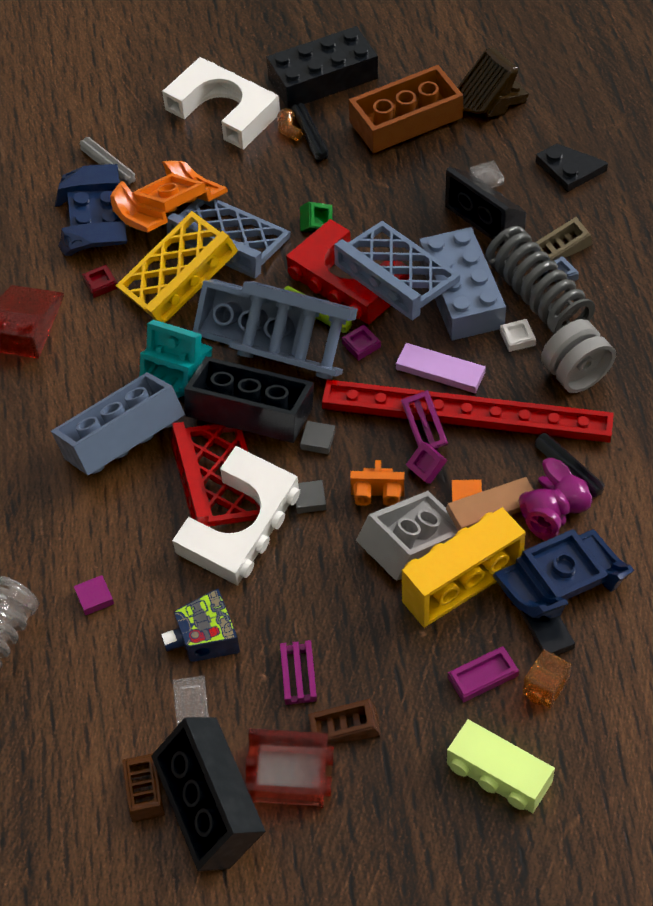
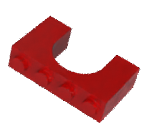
M329 219L286 255L288 273L292 279L302 282L314 293L321 294L330 302L357 308L356 319H360L369 325L391 305L357 280L341 278L329 271L335 264L334 244L341 239L346 242L351 241L350 230ZM383 261L380 266H390V261ZM393 261V266H407L401 261ZM393 274L400 280H409V274Z

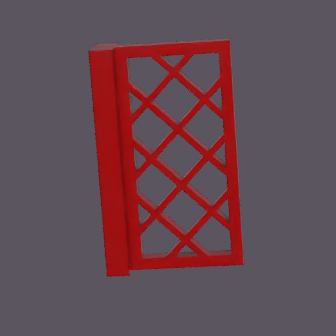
M184 422L172 423L171 445L190 517L208 527L256 520L260 512L258 503L252 497L224 484L222 477L215 474L218 468L224 464L235 446L238 445L239 448L248 452L242 430L218 424L185 428ZM235 432L236 439L229 443L220 438V435L222 433ZM203 436L209 441L202 447L192 442L191 437ZM214 443L226 449L221 457L209 451ZM203 456L215 462L210 470L198 464ZM209 479L222 486L216 494L204 486ZM227 489L239 495L234 504L221 497ZM246 499L254 503L257 510L246 511L240 508L239 505ZM217 503L228 509V511L224 515L213 516L211 508Z

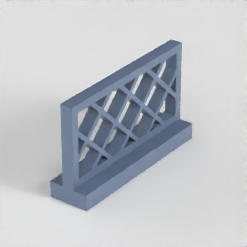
M197 198L179 215L172 213L167 217V234L191 211L201 218L216 217L217 220L206 222L214 228H220V232H225V227L238 226L239 230L225 232L230 236L238 249V252L225 265L254 279L261 274V266L290 239L291 232L218 199L208 202ZM206 204L214 209L200 210V207ZM231 215L235 218L222 220L221 216ZM193 222L186 229V233L198 232V224ZM244 225H253V226H256L257 228H254V229H244L243 226H244ZM273 234H274V235L278 236V238H275V239H266V238H265V235H273ZM260 236L261 240L247 241L246 237ZM215 237L203 238V246H207ZM242 238L243 242H238L233 239ZM197 239L185 241V247L188 249L196 248ZM257 248H264V251H263V252H260V251L255 250V249H257Z
M384 221L374 225L350 242L341 239L334 244L335 265L412 321L420 316L421 307L460 281V274ZM383 232L390 239H374V237ZM370 247V252H360L356 248ZM373 247H390V252H373ZM393 247L406 248L409 250V253H393ZM373 260L390 261V266H380ZM393 261H409V266H393ZM412 261H424L429 264V267L412 266ZM393 274H409V280H400ZM412 274L429 275V280H412ZM432 275H444L447 279L432 280ZM412 288H429V291L421 296Z

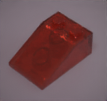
M11 285L0 297V353L39 359L64 294L62 292Z

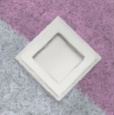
M527 319L500 325V333L509 352L536 345V338Z

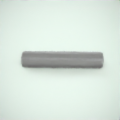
M85 137L80 141V149L99 165L118 164L120 181L125 182L127 186L135 182V173L90 137Z

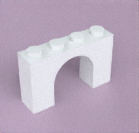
M201 57L162 91L165 110L182 119L187 118L199 105L209 99L224 97L237 101L239 105L221 121L223 140L243 150L280 115L279 95Z
M235 446L220 468L222 482L252 497L258 503L260 512L257 519L252 525L240 532L222 533L188 517L172 542L176 554L238 586L242 578H247L252 572L254 559L258 553L262 554L266 550L270 541V534L274 528H280L285 518L284 512L289 505L293 506L300 495V489L298 486V476Z

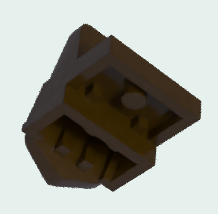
M488 48L483 52L457 87L463 94L464 112L484 114L488 118L504 115L509 105L525 103L527 101L529 93L521 87L520 83L515 81L518 74L517 66L495 48Z

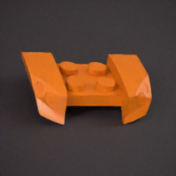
M162 161L167 176L134 192H131L125 182L121 181L111 193L110 199L113 211L126 225L148 233L168 223L166 213L175 211L178 206L193 202L197 198L209 202L227 193L228 189L225 186L203 178L184 161Z

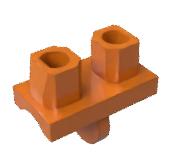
M375 460V468L351 471V495H354L355 504L358 506L371 504V495L383 496V504L386 506L400 502V498L404 496L405 472H393L392 468H382L381 460Z

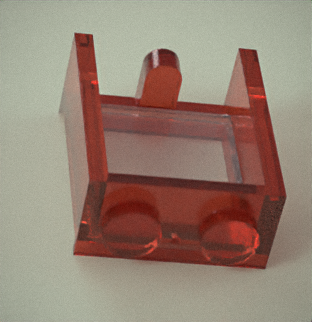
M249 728V751L246 757L245 785L252 801L320 806V808H324V796L331 797L332 776H326V766H333L334 746H328V733Z

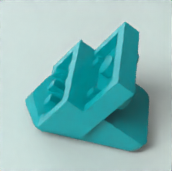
M153 319L147 323L146 349L140 352L139 377L146 372L172 385L177 398L184 396V388L204 358L212 356V346L201 343L202 334Z

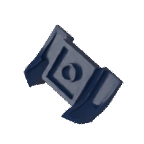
M118 164L82 166L62 176L57 191L55 207L68 202L70 226L62 228L61 239L58 245L65 256H72L81 250L92 247L127 244L125 223L113 211L110 199L111 193L120 183Z
M572 529L524 550L521 557L516 559L515 564L495 572L493 577L518 609L532 618H540L541 616L554 618L561 616L565 606L569 604L567 599L600 584L612 592L634 569L629 564L620 560L594 529L578 535Z

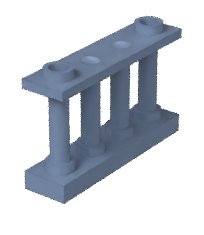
M244 281L241 293L249 294L252 303L243 342H230L229 348L238 350L237 354L243 357L253 358L254 355L313 370L316 371L317 377L332 380L333 376L342 375L343 369L334 367L333 361L342 324H346V320L356 319L357 308L255 281ZM267 299L275 301L276 307H278L269 349L253 345L262 305L266 303ZM293 306L302 308V314H305L295 356L280 352L289 310L293 309ZM319 314L330 316L329 321H331L322 363L306 359L315 318L319 317Z

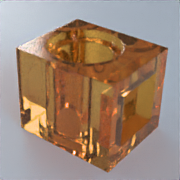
M543 649L524 678L523 694L533 703L543 704L551 709L570 680L572 664Z

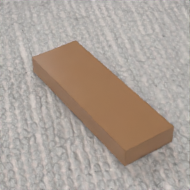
M527 477L450 502L447 504L446 510L459 531L462 528L471 527L479 522L486 513H493L501 507L509 515L521 512L518 501L520 495L534 489Z

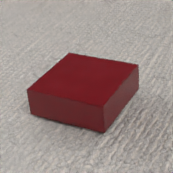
M107 265L82 274L83 281L93 298L118 289L116 287L117 281Z

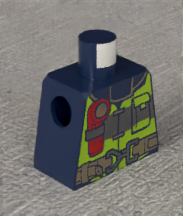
M219 589L213 590L176 609L174 616L177 628L161 634L166 652L184 646L188 658L192 662L240 653L238 637Z

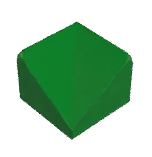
M307 202L300 206V231L315 232L329 219L333 220L332 205Z

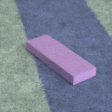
M409 343L405 344L396 362V370L475 394L485 374L486 367Z

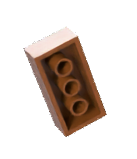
M439 65L349 99V121L373 153L463 118V94Z

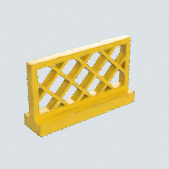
M191 211L116 287L154 320L166 323L202 288L203 281L210 280L238 252V249L228 234L224 231H218ZM193 222L198 224V232L186 233V229ZM215 237L207 246H203V238ZM197 239L196 248L185 249V241ZM179 242L178 251L167 252V248L172 243ZM196 255L188 265H184V257ZM178 258V265L176 267L166 268V260ZM160 261V269L148 271V266L151 263ZM177 274L168 284H164L166 275ZM159 277L157 286L147 287V278ZM141 280L140 288L132 290L127 288L133 281ZM157 293L148 304L145 303L146 294Z

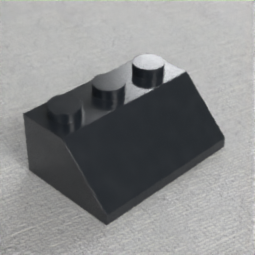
M453 167L446 169V208L492 240L500 232L512 226H520L525 230L526 211L519 205H515L500 192L493 190L481 179L476 178L467 171ZM505 239L500 246H503L507 240Z

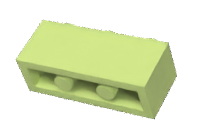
M469 719L447 749V764L452 771L460 776L465 777L467 775L476 780L487 792H496L507 798L512 806L519 810L526 809L534 813L553 782L555 771L553 766Z

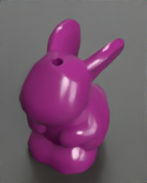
M555 458L543 460L542 466L546 476L539 477L538 482L544 489L524 492L518 500L528 528L533 534L544 541L558 536L560 527L566 523V514L585 512L592 504V495L587 482L572 475L568 466Z

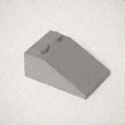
M426 491L369 514L356 541L389 575L398 581L402 579V569L409 561L423 557L435 545L439 543L444 544L452 539L458 530L449 516L446 507L429 491Z

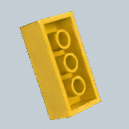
M503 507L493 513H486L476 524L469 528H462L452 539L444 544L439 543L435 545L429 553L419 559H413L402 569L403 604L425 628L497 582L493 574L515 564L516 559L521 557L524 551L526 532Z

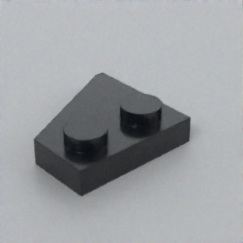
M557 143L536 154L535 162L567 192L606 172L608 168V163L604 160Z

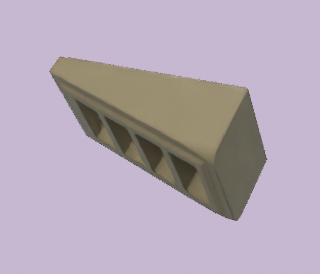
M574 217L536 241L541 247V251H543L542 248L548 247L552 252L549 254L551 261L561 256L564 258L593 244L591 234L577 217ZM566 238L568 243L564 244L562 240ZM557 243L560 248L556 250L552 244Z

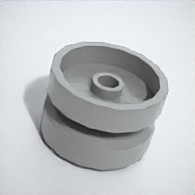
M584 319L570 322L560 328L546 343L541 354V362L553 375H556V379L569 393H578L595 385L607 374L616 359V350L604 337H600L598 330L588 320Z

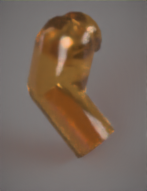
M284 108L277 115L278 131L292 140L298 141L302 137L303 131L292 125L294 121L292 117H295L294 112Z

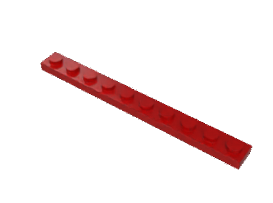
M327 379L322 399V409L408 419L401 400L424 391ZM429 391L440 423L540 435L547 433L550 436L611 442L613 412ZM425 398L421 399L420 403L427 421L433 422ZM414 402L410 403L409 407L414 420H420Z

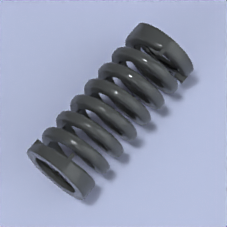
M509 227L500 232L491 241L486 250V261L491 267L495 268V271L504 278V281L509 286H512L514 292L521 296L525 304L530 305V309L539 316V319L544 324L548 325L549 330L553 334L569 324L570 321L568 319L575 315L581 307H585L583 312L573 321L584 319L590 322L595 312L594 302L591 299H586L585 293L581 289H576L575 282L567 279V274L563 270H558L557 263L551 261L546 252L541 251L538 243L532 242L531 236L522 227ZM506 239L507 241L500 248L495 258V252L498 246ZM531 252L527 258H525L518 266H516L519 260H521L527 253ZM539 261V264L529 274L524 276L526 271ZM548 271L547 274L538 283L533 285L536 279H538L544 272ZM557 280L553 287H551L547 292L543 293V291L552 282ZM565 290L559 299L551 303L560 292ZM568 304V307L561 312L565 305Z

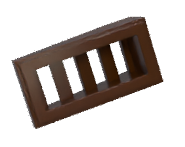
M370 698L308 714L314 746L381 736L377 709ZM366 715L367 723L362 724L361 716ZM353 717L354 726L349 728L348 718ZM335 719L340 720L341 730L336 731ZM321 721H327L328 733L323 734Z
M153 753L122 760L127 802L132 822L165 815L159 776L151 757ZM146 764L150 766L147 769L131 772V767ZM151 775L150 779L132 781V778ZM151 785L153 789L134 793V789ZM154 796L153 800L136 803V799Z

